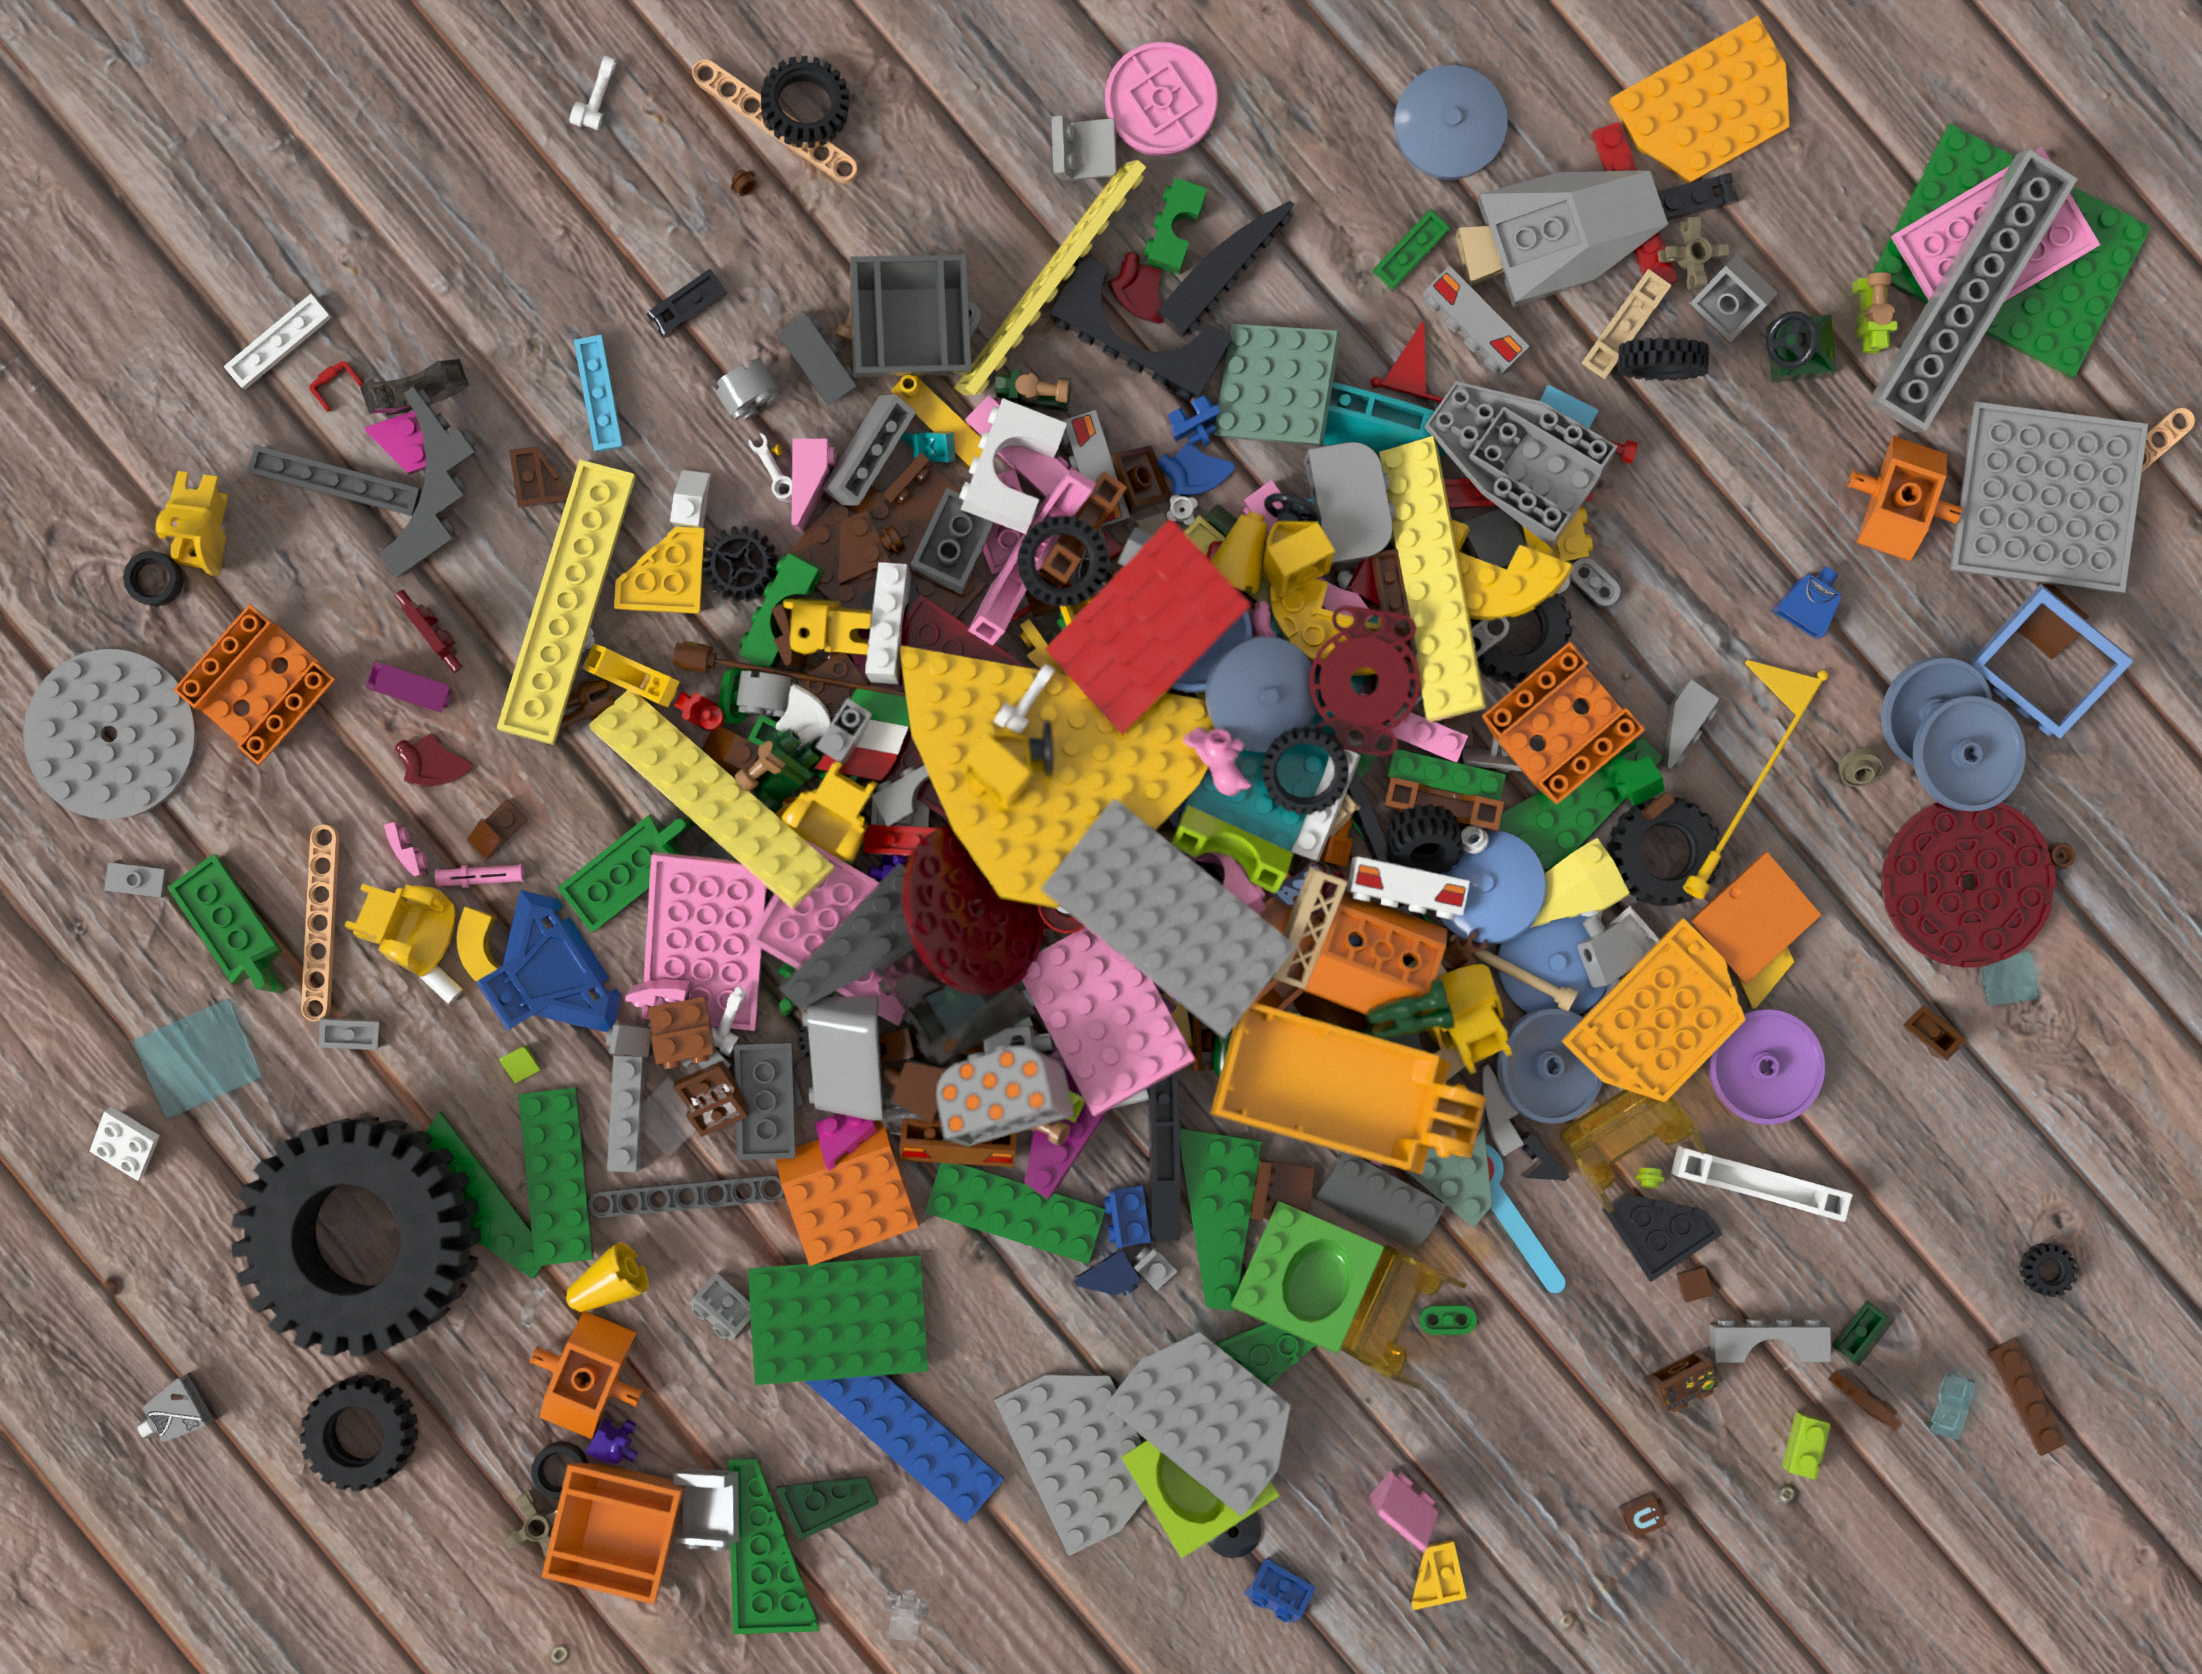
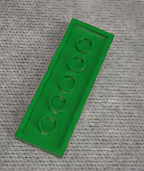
M577 1088L518 1094L535 1266L593 1260L594 1254L588 1208Z
M940 1163L925 1213L1089 1264L1106 1208L1059 1193H1054L1049 1200L1023 1182L966 1164Z

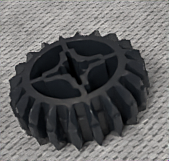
M732 526L731 536L725 530H722L721 535L724 539L720 541L714 536L712 541L717 546L715 548L706 546L705 550L711 553L712 556H705L702 558V561L711 564V566L705 567L702 570L704 574H713L706 579V582L709 585L717 582L713 588L716 594L724 589L722 598L727 600L731 593H733V601L735 603L740 601V596L743 594L745 602L748 603L751 600L750 593L753 592L754 596L760 599L761 594L758 589L762 587L765 591L767 587L765 582L767 580L775 581V577L770 575V572H778L776 571L777 566L771 565V563L777 562L779 556L775 554L769 555L776 547L774 544L765 546L769 540L766 535L758 540L760 534L758 529H754L749 536V528L747 526H743L741 534H739L736 526ZM746 542V545L742 546L737 553L724 552L735 543ZM755 546L762 553L763 569L752 564L751 559L754 554L752 551ZM746 557L747 559L744 562L753 570L741 567L736 571L738 567L729 560L742 561ZM720 559L730 565L728 575L730 578L727 583L723 581L719 572ZM746 575L758 577L747 586L736 587L737 582L740 583V580Z

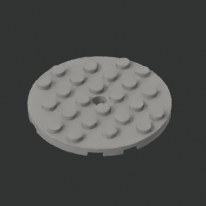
M120 649L93 650L74 656L60 664L39 685L30 701L25 716L24 748L30 769L37 782L57 803L70 811L91 818L117 820L135 817L158 807L175 793L189 773L188 768L197 748L198 730L195 725V710L173 690L180 681L155 660L138 653ZM113 726L117 730V738L112 742L105 741V728Z

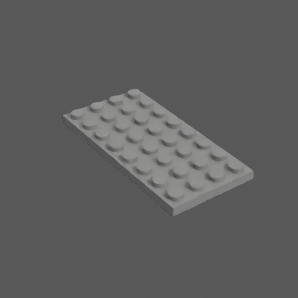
M1115 798L1040 889L1222 1038L1228 1034L1296 947L1288 938Z

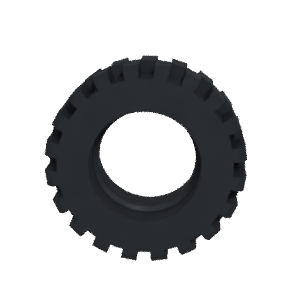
M1555 593L1551 598L1548 596L1545 600L1534 606L1535 609L1533 611L1538 616L1541 624V637L1531 651L1520 655L1505 653L1494 645L1477 658L1478 667L1482 671L1481 674L1487 678L1491 676L1497 682L1518 684L1568 643L1569 637L1572 636L1573 628L1569 625V620L1572 619L1570 610L1565 608L1566 600L1563 595L1559 597ZM1469 618L1471 629L1482 620ZM1473 637L1475 651L1478 652L1481 648V643L1477 638Z
M1675 797V802L1652 820H1647L1640 811L1656 798L1630 807L1629 811L1623 813L1618 818V824L1610 832L1612 836L1611 842L1607 843V851H1610V856L1630 895L1636 897V900L1642 903H1649L1655 906H1671L1692 901L1694 897L1688 894L1683 886L1689 876H1697L1710 852L1715 851L1719 845L1717 836L1720 835L1719 830L1710 823L1713 819L1708 813L1703 814L1700 811V806L1695 803H1688L1685 799ZM1657 825H1671L1678 828L1684 834L1689 845V860L1685 869L1672 878L1664 879L1651 875L1644 868L1640 860L1639 846L1641 839L1649 829ZM1719 860L1706 882L1707 884H1712L1717 876L1714 873L1716 869H1720L1722 860Z
M358 1375L352 1376L322 1391L317 1396V1399L311 1402L306 1409L308 1415L303 1417L301 1427L305 1428V1430L299 1435L300 1444H306V1449L302 1451L304 1460L310 1458L313 1463L309 1467L313 1474L319 1471L323 1475L321 1481L327 1485L335 1482L336 1489L344 1491L350 1487L353 1492L362 1491L367 1487L369 1489L375 1488L400 1471L407 1464V1459L412 1456L415 1450L413 1443L418 1440L419 1432L414 1430V1425L418 1423L417 1414L411 1415L410 1408L413 1407L410 1399L404 1401L401 1397L404 1391L398 1386L394 1389L389 1386L391 1381L384 1378L378 1381L372 1375H365L362 1378H359ZM361 1407L370 1411L379 1420L383 1429V1445L375 1456L368 1459L357 1458L347 1453L340 1445L336 1435V1422L338 1416L345 1409Z

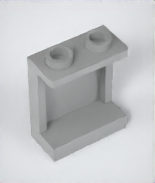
M687 1468L673 1473V1485L685 1486L683 1495V1533L675 1537V1543L685 1544V1547L688 1549L702 1548L703 1545L711 1546V1550L722 1551L727 1550L728 1545L738 1542V1471Z

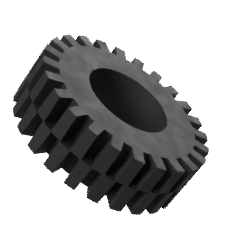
M366 1116L350 1120V1118L342 1119L299 1132L300 1136L285 1140L273 1148L277 1153L275 1156L263 1159L256 1165L253 1172L259 1176V1179L245 1184L239 1195L240 1199L249 1202L248 1207L234 1213L232 1219V1228L244 1229V1238L231 1244L232 1258H247L249 1268L236 1274L241 1287L255 1283L260 1294L249 1301L256 1313L268 1309L273 1311L276 1316L268 1326L274 1332L281 1334L294 1330L296 1336L292 1344L303 1349L320 1344L322 1345L320 1352L322 1355L336 1356L342 1352L350 1351V1357H359L379 1349V1352L385 1351L425 1331L429 1325L440 1320L450 1311L448 1305L463 1295L468 1286L462 1282L463 1277L475 1270L478 1257L470 1255V1247L481 1242V1228H471L470 1217L480 1212L477 1198L465 1200L461 1188L471 1183L465 1171L453 1174L448 1164L455 1157L447 1148L432 1149L429 1144L434 1137L423 1130L409 1133L406 1131L408 1123L399 1120L379 1122V1117ZM341 1184L357 1185L373 1191L388 1204L397 1220L400 1232L398 1257L391 1272L380 1284L362 1285L342 1278L328 1266L320 1253L316 1239L317 1217L325 1199Z

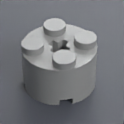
M761 358L751 360L750 362L753 366L749 368H744L743 364L736 367L718 380L717 384L719 387H713L714 392L732 419L738 420L743 417L744 421L749 420L759 413L757 408L765 403L770 405L781 398L780 388Z
M741 671L736 704L739 706L738 712L763 714V711H766L767 717L782 718L788 707L790 688L793 685H797L796 681L798 679L762 672L755 675L751 674L752 671Z

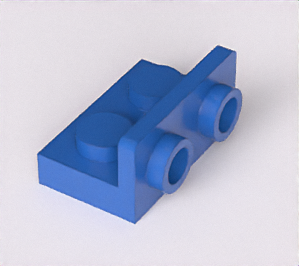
M1143 1185L1109 1189V1196L1104 1197L1106 1214H1112L1114 1225L1108 1226L1110 1243L1116 1242L1117 1249L1123 1248V1246L1150 1243Z
M1266 1558L1262 1561L1251 1586L1246 1589L1244 1594L1250 1597V1602L1260 1608L1267 1607L1274 1611L1275 1616L1281 1621L1294 1623L1302 1618L1316 1587Z

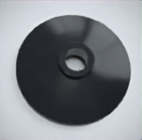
M1256 1512L1234 1525L1239 1530L1237 1535H1229L1227 1529L1207 1542L1210 1548L1217 1554L1227 1558H1238L1251 1552L1256 1547L1261 1536V1523Z

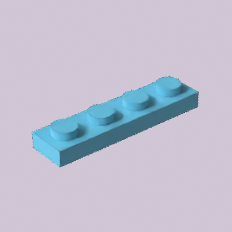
M602 335L575 339L574 345L593 449L597 453L624 448L604 338Z

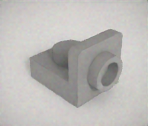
M1154 1245L1150 1249L1144 1247L1134 1257L1136 1262L1133 1264V1268L1156 1291L1178 1272Z

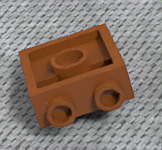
M706 996L647 1007L653 1035L651 1040L656 1065L663 1063L664 1069L681 1066L680 1060L692 1058V1064L709 1061V1055L716 1053Z

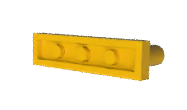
M905 375L891 389L892 394L897 395L916 411L915 416L932 432H953L955 454L965 464L971 467L974 457H981L983 449L978 447L981 437L917 376Z

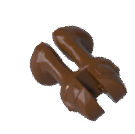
M587 680L577 685L578 690L570 693L565 709L579 704L581 707L563 716L555 742L558 740V735L566 728L588 718L593 721L604 710L614 705L615 700L613 696L603 697L594 702L591 701L592 698L598 697L610 690L606 680L593 682Z

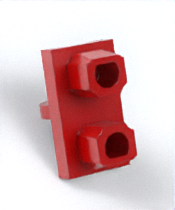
M682 691L674 704L675 707L684 711L681 715L682 718L706 731L716 730L724 722V713L718 707V704L697 692L691 696Z

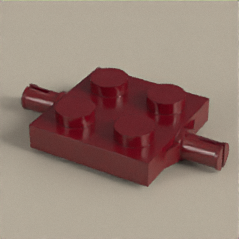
M404 589L397 592L394 597L401 604V609L433 651L441 656V660L445 661L453 673L462 669L463 665L455 657V654L458 653L453 646L456 644V641L446 629L443 631L437 626L436 623L439 619L429 607L425 608L424 605H417L413 602Z

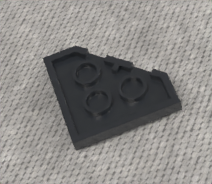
M1624 1193L1601 1209L1650 1282L1722 1235L1708 1212L1700 1208Z

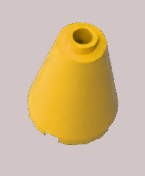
M1248 511L1247 516L1240 515L1210 562L1233 587L1245 590V588L1247 589L1250 586L1253 587L1251 593L1257 594L1260 587L1268 524L1263 522L1265 516Z
M624 1242L612 1245L568 1287L566 1295L568 1305L573 1310L585 1312L642 1295L649 1288V1279L644 1265L639 1267L635 1261V1258L638 1257L637 1253Z

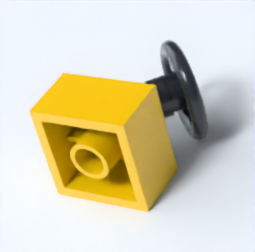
M1274 493L1267 496L1264 500V507L1277 520L1268 535L1262 570L1280 598L1328 574L1335 550L1319 523L1316 522L1320 517V512L1312 502L1289 493ZM1280 502L1283 508L1277 509L1272 503Z
M1045 719L1042 722V738L1033 737L1027 739L1025 736L1012 733H987L963 758V772L1007 809L1030 784V761H1043L1045 776L1047 778L1053 777L1054 750L1051 721Z

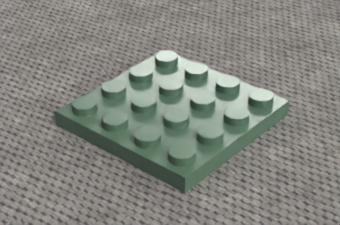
M1231 324L1230 336L1232 341L1227 349L1218 404L1221 413L1216 416V432L1213 435L1218 438L1323 446L1341 333L1336 330Z

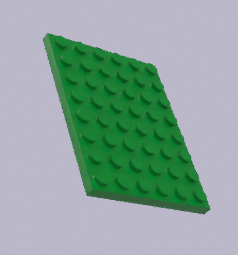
M1949 123L1891 236L2009 167L2015 156ZM2075 187L2072 188L2073 199L2100 245L2003 302L1985 332L1986 335L2070 378L2076 376L2151 228L2150 225ZM1890 236L1872 273H1891L1890 286L1927 304L1928 299Z

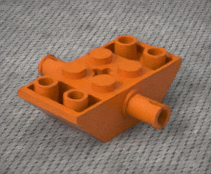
M1892 436L1877 478L1853 470L1849 476L1851 481L1847 482V487L1868 493L1871 497L1856 543L1906 561H1911L1929 530L1933 516L1956 524L1961 516L1957 514L1962 513L1963 508L1939 500L1947 476V454ZM1902 492H1906L1905 497L1908 498L1909 501L1906 502L1903 499Z
M585 1311L582 1313L560 1356L536 1346L532 1354L534 1356L531 1357L529 1363L553 1372L539 1418L593 1439L609 1399L614 1397L636 1407L643 1390L621 1382L619 1375L637 1332ZM588 1372L591 1379L588 1382L583 1381L584 1375L581 1373Z

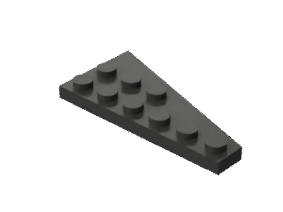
M898 863L778 988L799 1009L814 1003L915 948L905 923L902 908V885L906 868L901 863Z

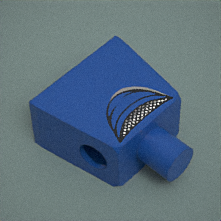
M1823 567L1817 578L1810 574L1802 576L1771 611L1816 640L1824 637L1841 599V594L1831 588L1838 574L1828 567Z

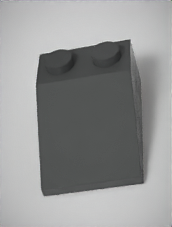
M946 488L911 562L910 572L963 595L995 522L961 510L964 500L959 498L960 493Z

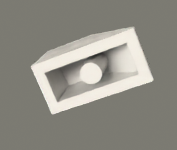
M681 471L673 496L670 522L675 527H704L710 473Z

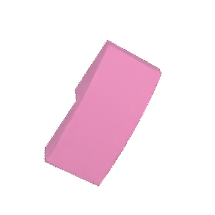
M397 822L385 824L384 828L390 845L401 863L412 875L425 876V868H428L426 855L424 852H420V848L407 847V844L410 843L407 828L402 827V823Z
M659 979L631 986L625 1001L633 1002V1005L642 1008L654 1006L659 997H663L668 1002L684 1001L689 992L690 981Z

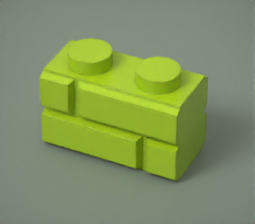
M1796 1411L1781 1467L1789 1473L1817 1480L1820 1469L1818 1464H1821L1831 1423L1823 1418Z

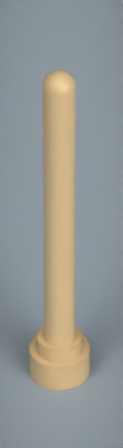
M1455 934L1451 935L1449 938V943L1459 936ZM1485 949L1480 952H1474L1479 960L1555 998L1554 1002L1558 1003V1007L1567 1012L1577 996V990L1569 986L1567 988L1563 986L1558 988Z

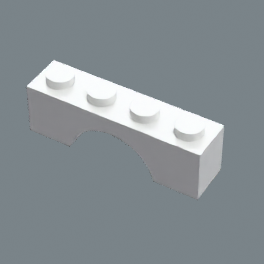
M878 563L865 671L871 683L899 685L902 664L900 657L902 620L905 606L909 602L912 574L907 564Z

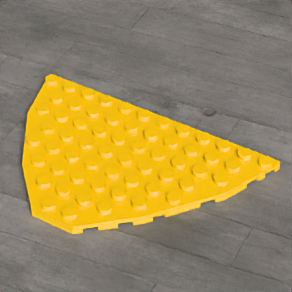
M900 646L912 738L954 833L969 851L971 857L990 881L1000 898L1054 908L1061 907L1040 889L1114 798L1156 831L1176 808L1193 793L1208 769V766L1200 758L1196 749L1182 741L1186 734L1198 727L1207 734L1215 730L1208 715L1206 700L1165 693L1122 736L1069 676L1053 673L1024 718L1029 721L1020 735L1025 736L1027 739L1033 737L1042 738V722L1045 719L1051 721L1054 775L1051 778L1045 776L1043 761H1030V784L1005 809L963 772V758L987 733L1017 734L1008 727L1004 726L1002 728L993 721L1006 702L1014 708L1018 706L1040 670Z

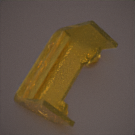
M1626 1089L1564 1127L1560 1133V1140L1589 1188L1609 1213L1613 1212L1614 1209L1604 1190L1610 1187L1615 1179L1610 1165L1657 1136L1667 1145H1675L1688 1138L1702 1155L1707 1152L1695 1124L1672 1097L1663 1102Z
M1384 1245V1251L1344 1340L1341 1351L1390 1380L1419 1389L1420 1383L1402 1373L1407 1362L1406 1350L1397 1344L1402 1329L1419 1292L1433 1295L1440 1290L1444 1281L1465 1289L1467 1284L1437 1267L1396 1248Z

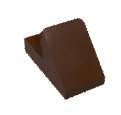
M506 799L487 819H481L467 840L488 860L529 819L509 799Z
M1925 1005L1903 1024L1908 1032L1927 1046L1929 1053L1933 1057L1945 1061L1967 1042L1966 1038Z

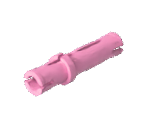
M523 864L469 868L468 865H461V868L435 870L436 887L462 885V888H469L473 884L524 882ZM503 873H505V875H490V876H484V875H487V874H503ZM472 875H475V877H461V876H472Z

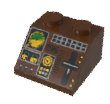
M1698 1350L1647 1375L1662 1407L1667 1411L1672 1410L1673 1412L1684 1409L1688 1406L1687 1402L1696 1397L1703 1399L1710 1396L1714 1392L1713 1389L1719 1386L1711 1360Z

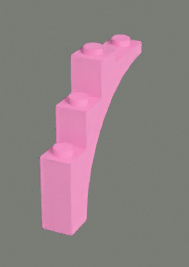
M1071 468L1054 491L1049 493L1037 508L1027 532L1035 524L1046 518L1058 515L1074 516L1093 491L1096 483ZM1023 534L1013 547L1003 570L990 585L968 630L992 646L1006 630L1027 590L1020 579L1017 567L1019 547L1026 534ZM1061 534L1047 538L1039 546L1035 557L1037 571Z

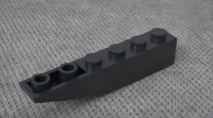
M1288 201L1261 215L1218 245L1189 273L1157 310L1156 315L1181 338L1186 332L1191 335L1201 323L1198 319L1204 311L1210 313L1220 300L1216 297L1223 289L1228 292L1237 282L1238 278L1235 275L1239 270L1243 268L1246 271L1256 260L1253 254L1258 248L1262 247L1265 249L1275 238L1272 232L1279 225L1283 228L1293 217L1290 211L1294 203Z
M1177 1071L1147 1088L1149 1098L1147 1103L1151 1241L1180 1240V1126Z

